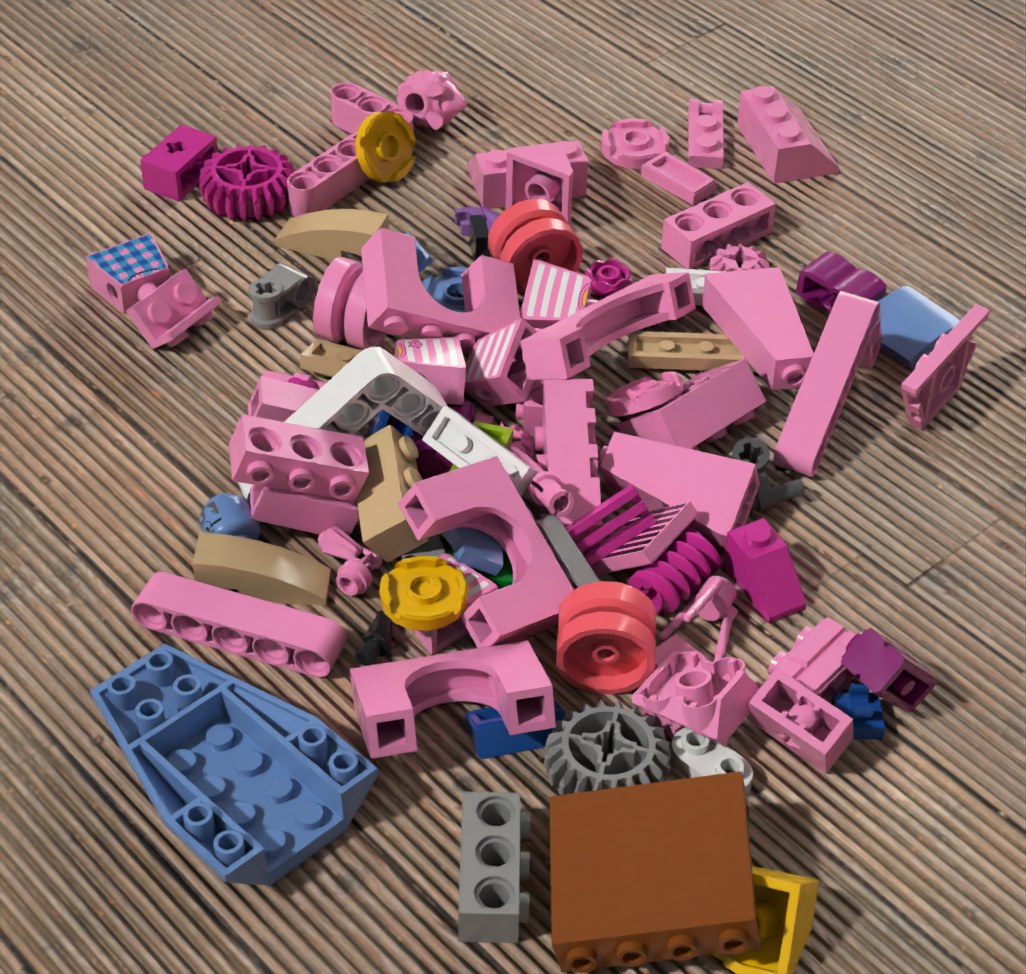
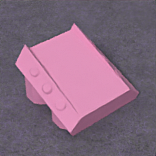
M673 650L634 692L632 703L650 710L661 717H666L674 721V723L684 726L696 734L727 748L729 737L750 714L749 701L759 690V687L748 676L744 661L739 658L725 657L711 662L705 660L704 655L700 652H677Z

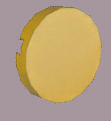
M389 111L374 112L363 120L358 128L355 141L356 157L361 169L370 179L377 182L399 181L408 174L415 159V156H412V147H416L410 124L402 115Z
M422 555L410 557L397 562L395 569L390 571L388 575L386 571L381 578L379 589L380 603L384 614L395 624L410 630L430 631L439 629L459 619L467 608L468 582L463 571L457 566L456 570L448 566L445 559Z

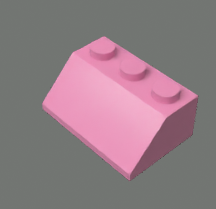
M759 86L755 89L741 91L737 126L773 184L839 173V166L802 110L774 86Z
M562 141V147L573 170L572 198L586 196L588 160L579 141ZM492 150L488 153L475 154L467 163L469 175L481 206L484 208L506 207L508 150Z
M742 359L699 373L683 383L684 390L675 398L648 410L632 414L616 425L623 434L699 451L697 445L702 441L710 443L728 433L725 428L731 423L736 426L755 416L753 409L765 403L766 399L746 359Z

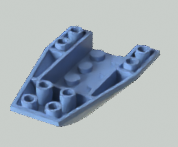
M165 643L90 690L94 703L164 825L226 883L272 885L346 831L378 776V768L316 716Z

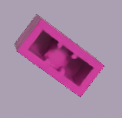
M181 124L140 160L144 189L179 202L200 183V169L204 168V161L212 159L213 153H218L217 137Z

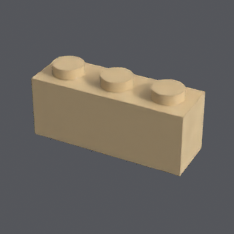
M391 424L364 438L369 475L357 496L362 541L387 563L429 541V537L420 541L417 540L398 506L403 496L415 482L421 481L422 477L417 468L416 458H418L419 453L414 441L408 435L403 436Z

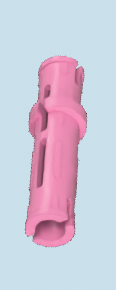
M519 447L508 449L538 471L527 487L530 498L536 504L545 506L552 515L555 513L556 517L568 515L573 510L575 500L573 495L562 487L561 480L552 472L544 471L523 449L520 450Z

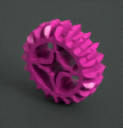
M252 143L248 147H241L237 144L236 148H224L223 153H213L212 159L204 161V168L200 169L199 176L200 194L203 197V201L207 203L208 209L215 210L217 216L228 215L229 220L238 217L242 218L244 222L247 218H255L259 221L261 216L272 217L274 211L282 212L284 211V206L289 205L287 179L295 170L293 169V164L288 162L287 155L279 154L278 149L268 150L266 145L253 147Z

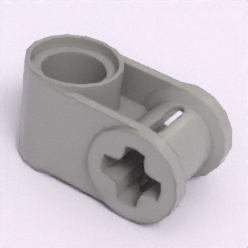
M279 263L275 265L269 272L249 285L248 294L253 299V310L250 314L252 324L261 329H272L280 326L287 318L311 301L316 290L315 279L285 264Z

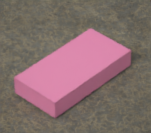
M666 151L641 165V176L692 206L717 190V181Z

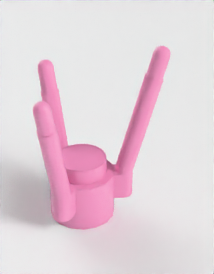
M709 577L698 594H694L688 605L659 634V639L665 641L684 621L691 622L697 615L707 621H715L721 618L722 625L714 661L724 658L732 621L738 613V610L732 605L737 596L735 586L724 577Z

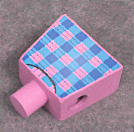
M151 233L85 256L91 288L121 313L128 314L126 310L170 278L168 265Z

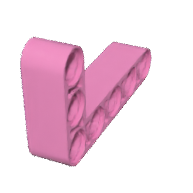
M339 83L333 86L330 91L332 122L335 126L351 135L288 177L287 189L290 214L293 217H297L305 213L326 210L370 179L359 165L355 147L358 128L366 117L374 112L389 111L391 113H398L406 119L414 133L412 112L353 83Z
M840 291L778 440L773 457L774 465L809 477H813L816 474L858 367L872 369L879 354L882 342L880 302Z

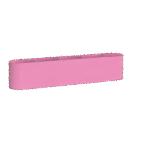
M166 572L154 573L131 606L133 618L143 627L312 677H325L330 673L348 638L345 629L339 623L329 618Z

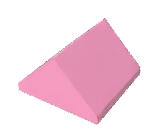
M561 142L510 148L507 151L506 209L520 201L533 198L547 200L559 209L567 224L571 226L573 170Z

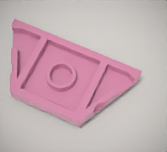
M975 304L947 335L942 334L939 337L933 351L929 355L924 354L920 357L915 370L901 385L908 424L923 430L960 389L969 362L978 344L971 340V336L983 322L987 321L990 313L989 309Z

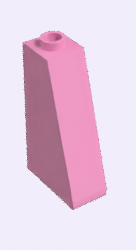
M780 267L705 274L702 299L703 308L771 390L800 388L814 353Z
M614 432L609 445L603 446L598 460V467L603 473L607 487L620 492L631 484L649 511L691 501L698 514L686 529L697 531L723 553H725L727 532L746 524L760 486L756 464L619 432Z

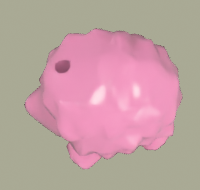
M424 70L423 72L416 71L413 76H407L405 82L398 86L396 98L398 105L412 112L413 122L416 126L438 130L443 125H448L452 118L467 106V100L459 92V85L452 79L449 72H441L440 70L434 72Z

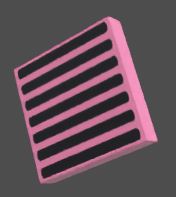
M691 501L650 510V514L657 523L591 565L590 567L595 575L653 564L696 518L698 513ZM639 514L625 523L617 532L640 518L641 515Z

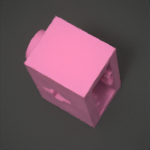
M777 667L749 701L751 723L825 774L828 773L854 739L853 719Z

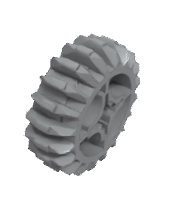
M602 699L595 708H591L583 702L579 713L567 709L563 720H555L556 728H552V733L548 735L546 740L544 766L546 773H549L551 787L559 788L560 795L663 782L667 780V776L670 774L671 748L669 747V742L665 741L664 727H655L656 723L654 722L653 715L641 717L638 706L630 710L624 709L620 700L614 707L606 706Z

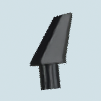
M383 610L378 612L362 637L364 645L356 653L357 661L363 666H370L378 655L384 656L391 651L393 621L384 614Z

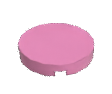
M633 118L619 120L612 124L611 129H605L602 132L601 152L607 160L615 165L624 168L641 169V165L664 151L668 153L670 137L665 129L660 126L659 130L652 127V122L648 120Z
M663 372L661 374L663 380L657 381L653 380L652 377H643L614 390L611 397H607L605 400L609 414L611 416L631 415L656 407L675 398L685 388L680 374L676 372Z

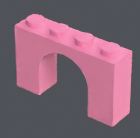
M380 227L361 248L368 328L383 331L389 335H400L412 339L459 337L462 352L471 353L473 345L477 340L520 319L513 263L480 255L461 274L465 313L445 308L435 301L424 288L418 272L414 236Z
M260 376L248 403V416L285 422L318 389ZM252 485L250 488L251 518L256 521L321 534L329 527L337 526L346 532L349 537L355 525H360L357 498L355 502L258 485Z
M498 456L413 484L399 501L398 506L418 541L455 528H473L495 539L510 559L513 570L512 585L478 597L460 616L477 648L516 642L558 625L559 605L566 595L575 590V588L566 577L555 557L553 549L547 544L534 521L531 511L524 504L513 484L511 476L504 469Z
M528 640L350 669L354 710L371 759L418 751L414 716L424 709L442 703L468 701L491 706L501 715L510 735L556 728L553 685Z

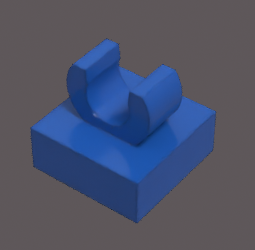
M851 684L849 693H833L831 704L853 719V740L883 739L885 724L880 698L873 692H869L870 689L864 684Z

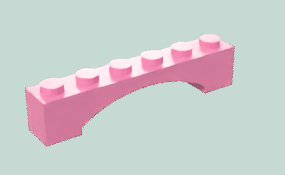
M689 272L651 274L521 340L522 357L526 365L528 379H568L590 367L589 357L603 346L640 329L664 321L676 320L695 310L696 306Z

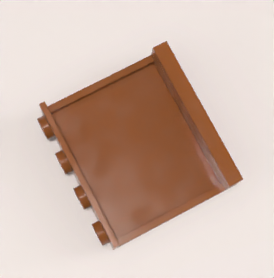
M742 771L550 796L551 940L561 972L586 973L595 968L620 965L636 967L643 965L645 962L670 959L687 961L696 956L720 953L737 955L747 950L762 949V941L757 924L747 816H750L749 803Z

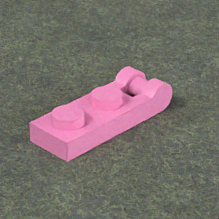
M689 99L688 164L694 168L723 169V100H713L712 103H699V99Z

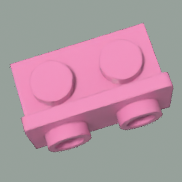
M185 268L162 283L126 310V312L152 349L163 344H167L171 348L189 336L186 329L191 325L197 328L213 318L215 315L211 310L222 301L218 295L207 300Z

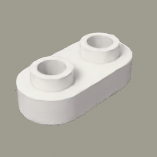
M683 728L674 735L671 745V760L676 768L689 778L727 773L725 770L732 772L742 771L748 795L751 789L753 770L746 759L728 745L726 748L704 736L696 734L688 728Z

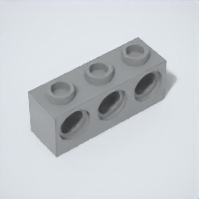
M463 791L458 942L518 943L519 923H529V893H519L520 882H529L530 852H520V842H529L530 812H520L521 793Z

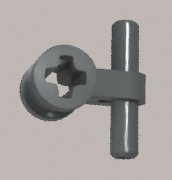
M746 437L734 445L732 459L756 464L760 486L751 510L757 509L758 512L776 508V503L804 495L805 487L799 479L771 487L766 475V466L770 457L769 448L758 438Z

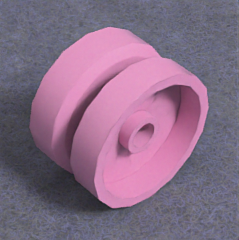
M338 257L328 266L319 284L313 310V328L318 338L339 344L347 340L350 347L360 350L379 347L387 333L368 328L363 264L358 261Z

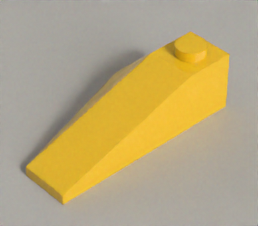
M752 866L757 924L761 936L762 949L747 950L737 955L725 953L712 955L724 962L723 965L736 974H793L812 930L819 880Z

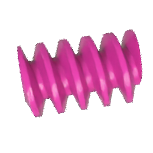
M686 529L653 564L642 566L639 571L634 573L629 578L628 585L637 588L650 598L656 609V614L661 611L673 613L680 603H684L690 597V593H694L700 588V584H704L711 574L720 569V556L715 547L695 530Z

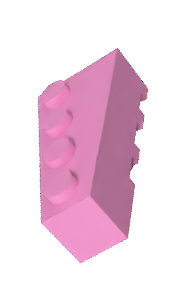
M544 379L542 426H535L534 429L535 451H542L543 453L536 455V463L544 471L555 474L561 480L562 487L567 492H570L575 500L573 510L568 515L557 517L564 527H567L601 504L600 479L598 477L597 444H595L596 416L595 408H592L594 395L593 379ZM547 509V513H540V519L552 514ZM602 519L575 536L576 542L602 526ZM601 540L584 550L583 553L585 554L599 545Z

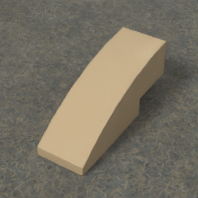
M330 209L305 213L287 221L274 239V246L330 260L338 257L345 258L347 253L362 256L361 248L380 227L389 230V216L384 213L357 209Z
M199 532L192 563L195 581L223 589L239 590L241 594L273 603L327 606L331 568L299 553L258 540L225 534Z

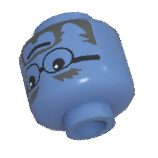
M231 493L216 495L205 504V508L200 514L199 524L204 533L225 534L258 540L260 537L261 527L259 521L251 518L250 502L243 496Z

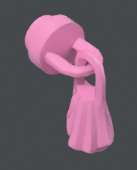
M337 526L329 527L326 531L322 532L318 537V545L322 553L347 560L338 569L337 586L343 593L349 596L363 594L372 585L371 570L378 569L382 565V558L375 552L356 543L346 532ZM361 553L365 554L362 559L358 558Z

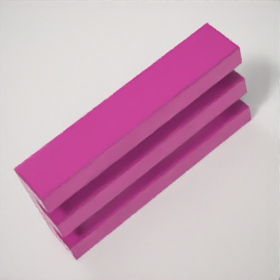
M630 484L565 527V529L591 566L657 522L648 511L647 506L641 500L636 489ZM630 500L633 502V506L609 520L580 541L576 542L574 539L575 536ZM637 515H641L640 518H638L637 520H635L634 522H632L631 524H629L628 526H626L610 538L606 539L605 541H603L587 553H583L584 550H586L599 540L603 539L604 537H606L607 535H609L610 533H612L613 531H615L616 529H618L619 527H621Z

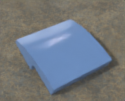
M904 286L878 301L881 308L882 330L880 348L912 370L922 355H927L934 349L939 337L942 334L947 335L961 320L909 286Z

